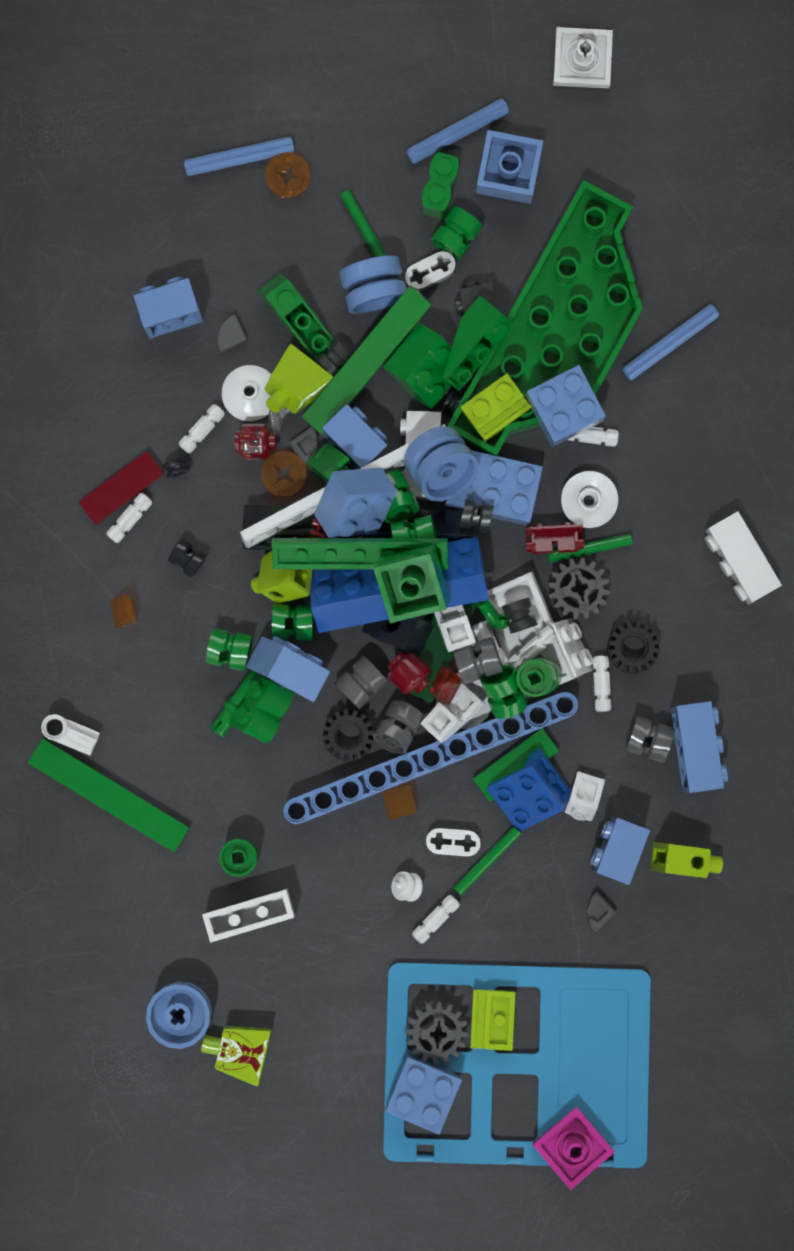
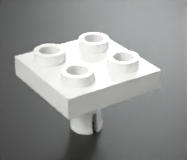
M557 27L553 86L609 88L613 30Z

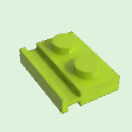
M505 374L460 407L484 442L532 408L508 374Z
M473 989L470 1048L513 1051L515 991Z

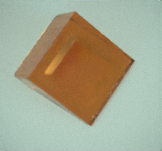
M127 594L122 595L110 602L116 628L136 625V616L130 596Z
M410 785L382 792L389 820L417 813Z

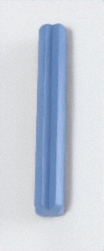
M499 99L408 148L407 155L410 161L415 164L506 115L509 112V108L504 99Z
M291 137L280 138L186 159L184 167L186 174L192 176L294 152V144Z
M709 304L623 368L626 377L629 380L635 379L718 318L719 313L712 304Z

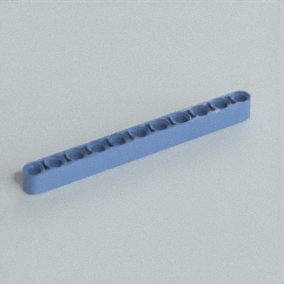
M562 692L528 705L522 713L511 717L519 725L516 734L510 735L503 730V723L506 719L495 718L452 735L442 743L437 741L289 800L284 806V816L290 823H304L552 725L575 714L578 708L577 699L571 693ZM564 697L570 700L572 708L569 713L564 714L558 711L556 704L559 698ZM540 708L544 711L545 720L543 723L535 724L531 721L530 712L532 709ZM480 729H487L491 732L492 741L490 744L481 745L478 743L476 734ZM458 739L464 742L466 749L461 756H455L450 752L449 745L453 740ZM427 750L437 752L439 755L437 765L432 767L425 765L422 759L424 752ZM405 760L412 765V773L408 777H401L396 773L395 768L398 762ZM374 771L384 773L386 781L382 787L375 788L369 783V776ZM351 781L358 785L359 792L356 797L347 798L344 796L342 788L345 783ZM321 792H327L332 797V803L327 809H321L316 804V797ZM293 803H301L304 806L305 814L301 819L296 820L290 816L289 808Z

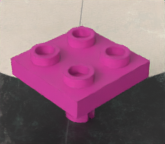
M577 1106L532 1143L570 1190L615 1153Z

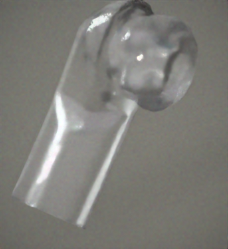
M285 407L278 413L269 410L268 425L271 433L282 435L283 418L292 412Z

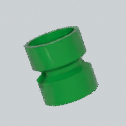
M453 206L444 218L445 226L437 228L431 237V242L441 251L450 253L454 259L461 260L469 248L468 241L474 240L483 226L470 213L460 207Z
M401 470L385 472L397 490L384 519L385 522L391 524L410 519L419 511V505L413 492L409 491L410 485L405 473Z
M431 515L415 518L412 524L407 520L391 523L393 538H437Z
M273 603L272 639L276 636L288 641L291 636H294L297 641H313L314 616L311 604H297L295 608H292L290 604ZM294 617V627L286 626L287 618Z
M213 627L205 663L216 666H223L227 663L230 669L245 672L250 657L253 636L238 632L232 636L229 630Z
M541 657L523 663L517 671L516 681L524 694L538 697L556 690L561 683L562 674L560 667L555 661L550 658Z
M502 665L503 672L489 677L483 674L480 678L485 695L488 697L492 714L497 719L517 716L528 705L525 694L517 685V672L512 665Z
M234 839L227 842L219 854V862L222 869L234 877H242L251 873L259 861V853L256 846L246 839Z

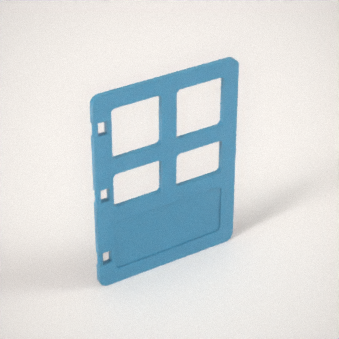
M395 963L390 967L388 972L385 1107L407 1054L421 1059V1052L414 1055L408 1049L406 1043L407 1034L404 1031V1028L407 1027L408 987L411 984L470 985L478 990H495L498 986L537 987L540 990L539 1050L536 1053H501L491 1049L472 1048L468 1052L457 1051L458 1057L449 1054L448 1063H445L442 1057L438 1058L437 1065L435 1066L450 1072L469 1073L472 1076L470 1137L467 1139L409 1138L404 1134V1120L385 1112L384 1108L383 1152L388 1160L394 1162L550 1166L532 1143L577 1106L615 1151L613 1153V1160H605L598 1167L640 1168L645 1164L647 1160L651 985L648 973L641 969ZM429 1057L426 1062L433 1064L431 1057ZM495 1074H531L538 1077L537 1137L535 1140H494L491 1137L492 1078ZM417 1145H434V1155L417 1154ZM507 1147L524 1148L523 1157H506Z

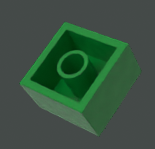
M418 323L383 368L409 396L433 409L451 386L443 378V374L452 348L441 335Z
M434 544L377 559L373 569L390 623L447 609L451 598Z

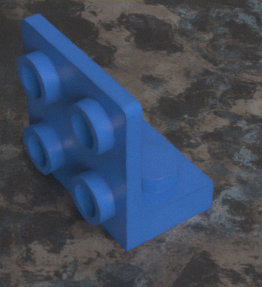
M540 748L530 753L523 768L489 784L487 788L490 795L519 832L564 811L571 794L569 787Z

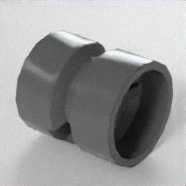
M492 636L476 641L475 647L467 646L453 651L464 684L480 680L481 674L489 677L503 672L501 659Z
M362 656L354 663L352 673L345 672L334 683L359 710L371 699V691L378 692L388 683V680L365 656Z
M393 700L384 714L385 720H382L376 728L373 739L385 750L394 754L404 755L413 741L412 735L418 732L424 716L411 704Z
M636 715L627 738L625 751L637 755H642L645 752L649 759L664 763L673 741L675 728L662 723L654 726L652 720ZM645 736H646V737H651V738H650V741H646V740L644 739Z

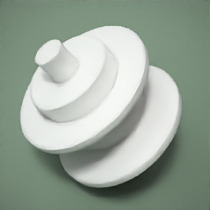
M404 871L395 875L391 885L392 893L396 899L409 902L417 900L423 888L419 875Z

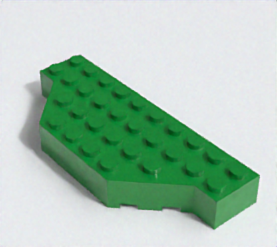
M583 180L507 317L514 325L508 331L505 338L493 349L489 357L481 364L447 427H451L459 433L465 444L482 453L498 456L509 435L540 427L535 414L530 409L484 442L481 435L475 430L460 409L462 405L505 374L509 375L526 399L528 390L579 365L593 393L597 394L643 309L621 237V231L631 215L633 206Z

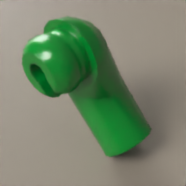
M490 599L475 602L493 630L500 631L501 629L508 628L510 622L508 616L504 615V613L499 614Z

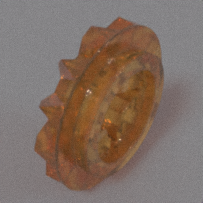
M286 152L278 154L270 160L266 167V183L272 192L282 198H294L296 195L304 192L310 182L309 166L301 156L295 153ZM292 165V175L296 176V178L290 179L289 183L284 186V177L280 176V174L286 173L287 169Z
M279 451L273 453L263 463L261 479L269 492L279 497L292 496L301 490L305 483L306 467L301 458L296 454L288 451ZM290 465H293L289 471L293 482L282 479L276 484L279 474L274 467L285 470Z

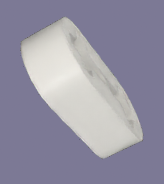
M441 251L413 264L405 273L406 286H413L420 292L449 278L455 271L454 257L448 252ZM439 259H442L443 262H450L446 272L442 269L433 272L432 269L438 266ZM417 271L421 275L428 271L429 274L422 278V284H418L416 281H410L413 278V272Z
M436 828L431 830L426 837L428 849L436 854L472 856L477 853L481 845L478 835L469 830ZM437 833H442V838L452 839L451 845L443 844L441 849L438 850L435 849V844L431 843L430 840L435 838ZM465 835H471V840L475 841L476 845L475 847H470V851L466 852L463 846L455 845V840H464Z

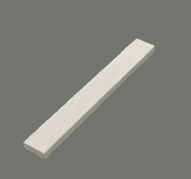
M413 441L360 469L382 468L384 472L403 467L404 455ZM326 487L241 531V539L246 548H250L314 514Z

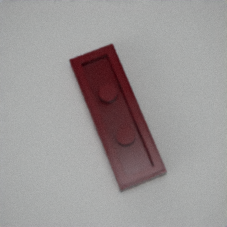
M146 451L78 503L97 526L165 474Z

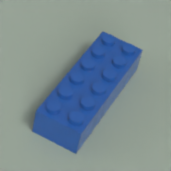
M478 536L448 542V570H442L451 598L447 608L489 600L484 561ZM374 569L312 570L310 587L311 609L319 633L389 619Z

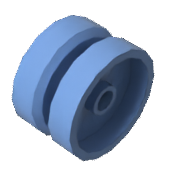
M374 257L351 264L339 272L342 288L351 291L345 296L349 313L362 314L391 307L407 290L405 281L397 279L402 274L399 257Z
M440 426L427 430L409 445L404 455V465L408 473L416 481L424 496L432 501H444L462 493L472 484L478 473L479 464L476 457L465 445L459 433L451 427Z
M178 981L166 985L152 997L147 1007L146 1022L149 1032L157 1042L168 1048L182 1049L194 1045L206 1034L212 1023L213 1008L210 998L202 988L190 982ZM183 1009L185 1011L184 1019H178L175 1012Z

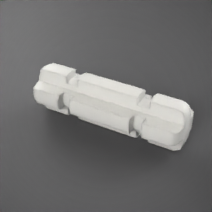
M213 404L206 411L207 415H203L188 431L189 435H185L179 441V446L185 452L191 453L197 447L196 443L201 442L215 427L214 423L219 422L224 417L225 413L219 406Z
M591 427L568 440L574 441V438H576L578 442L601 445V442H603L605 446L615 447L618 443L619 433L617 430L607 429V431H603V428Z
M140 493L134 499L135 503L133 505L130 504L117 519V524L115 526L112 525L107 531V536L115 543H119L124 538V533L126 531L129 532L141 518L143 510L146 511L152 505V501L145 494Z
M546 626L539 632V636L533 637L519 650L520 653H515L508 660L509 664L514 666L516 671H518L523 663L538 656L547 648V644H551L557 639L556 633L551 626Z
M595 656L593 658V669L596 671L593 675L594 694L597 696L595 710L597 712L611 710V699L608 698V695H611L610 674L607 672V668H609L608 656Z
M448 895L441 902L442 905L437 906L423 921L424 924L422 926L419 925L412 932L413 937L419 943H424L430 937L429 934L431 932L434 933L450 917L448 914L450 912L453 913L459 907V902L452 895Z

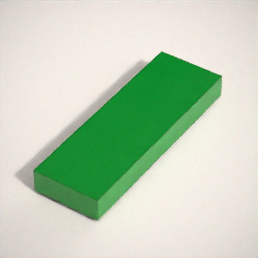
M543 728L473 778L489 802L494 800L487 790L489 784L523 768L531 752L540 748L547 759L559 752Z

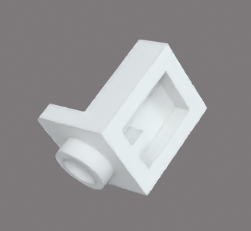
M577 772L565 813L577 820L592 821L598 808L605 780Z

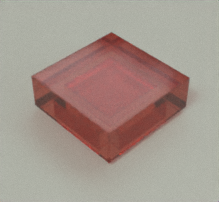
M442 666L429 692L440 701L450 705L462 679L450 669Z

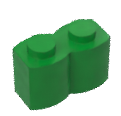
M439 152L433 157L429 169V181L422 195L423 215L443 219L446 216L450 207L451 190L457 181V157Z
M257 675L248 685L245 701L234 713L232 727L268 744L277 732L280 718L286 713L291 704L293 692Z

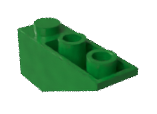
M278 273L257 292L314 360L319 354L327 353L328 346L334 339L291 282Z
M481 296L476 299L460 320L443 374V378L458 391L470 380L473 373L489 357L493 349L505 338L508 331L514 325Z
M326 443L306 462L310 470L325 485H327L333 471L351 470L350 459L329 443Z

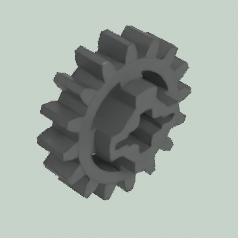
M572 558L569 560V567L562 563L558 566L561 571L560 574L556 572L551 574V577L556 581L555 583H548V588L554 589V593L550 594L548 598L557 600L553 608L558 609L562 607L564 609L562 612L563 617L570 612L572 613L573 620H577L579 614H582L583 618L587 620L589 618V611L597 615L599 613L597 605L605 606L607 604L602 599V596L610 594L609 590L604 589V586L609 583V579H601L600 576L604 573L603 569L597 572L594 570L596 562L593 561L589 566H586L585 558H581L579 564L576 565ZM581 571L587 572L594 579H586L581 575ZM569 573V584L566 587L560 588L563 577ZM575 581L580 586H585L586 588L582 593V598L577 592L573 593L571 590L575 587ZM598 590L596 599L589 605V594ZM563 599H571L576 602L578 608L568 605Z
M436 999L434 1006H430L425 1001V1009L421 1011L418 1007H415L416 1017L408 1016L407 1018L412 1026L404 1028L405 1033L411 1035V1037L406 1039V1043L408 1045H415L411 1051L414 1055L421 1052L420 1058L423 1062L431 1057L432 1063L437 1065L438 1058L442 1057L445 1063H448L449 1054L458 1057L456 1048H465L466 1046L461 1037H467L468 1032L461 1028L467 1025V1022L464 1018L458 1019L462 1013L459 1009L452 1011V1004L450 1002H447L442 1007L439 999ZM444 1015L452 1019L454 1026L444 1023ZM430 1016L425 1023H421L426 1017ZM439 1026L442 1032H438L437 1037L434 1038L431 1032H434L436 1027ZM418 1038L428 1040L429 1049L422 1046ZM448 1041H451L449 1045L443 1048Z

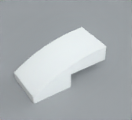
M462 605L434 612L448 652L476 644Z
M462 683L444 704L439 702L420 724L442 743L462 728L485 703Z

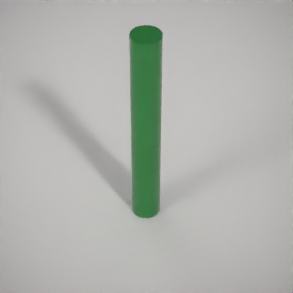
M348 189L342 192L340 197L374 257L387 256L351 191Z
M625 534L585 543L584 549H578V552L558 553V550H553L552 553H547L549 563L632 545L633 541L631 534Z
M513 826L453 888L462 896L522 834Z

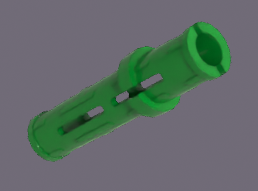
M250 670L231 699L223 703V710L209 727L211 730L225 738V735L232 727L235 711L245 701L248 685L257 675L263 677L262 675Z

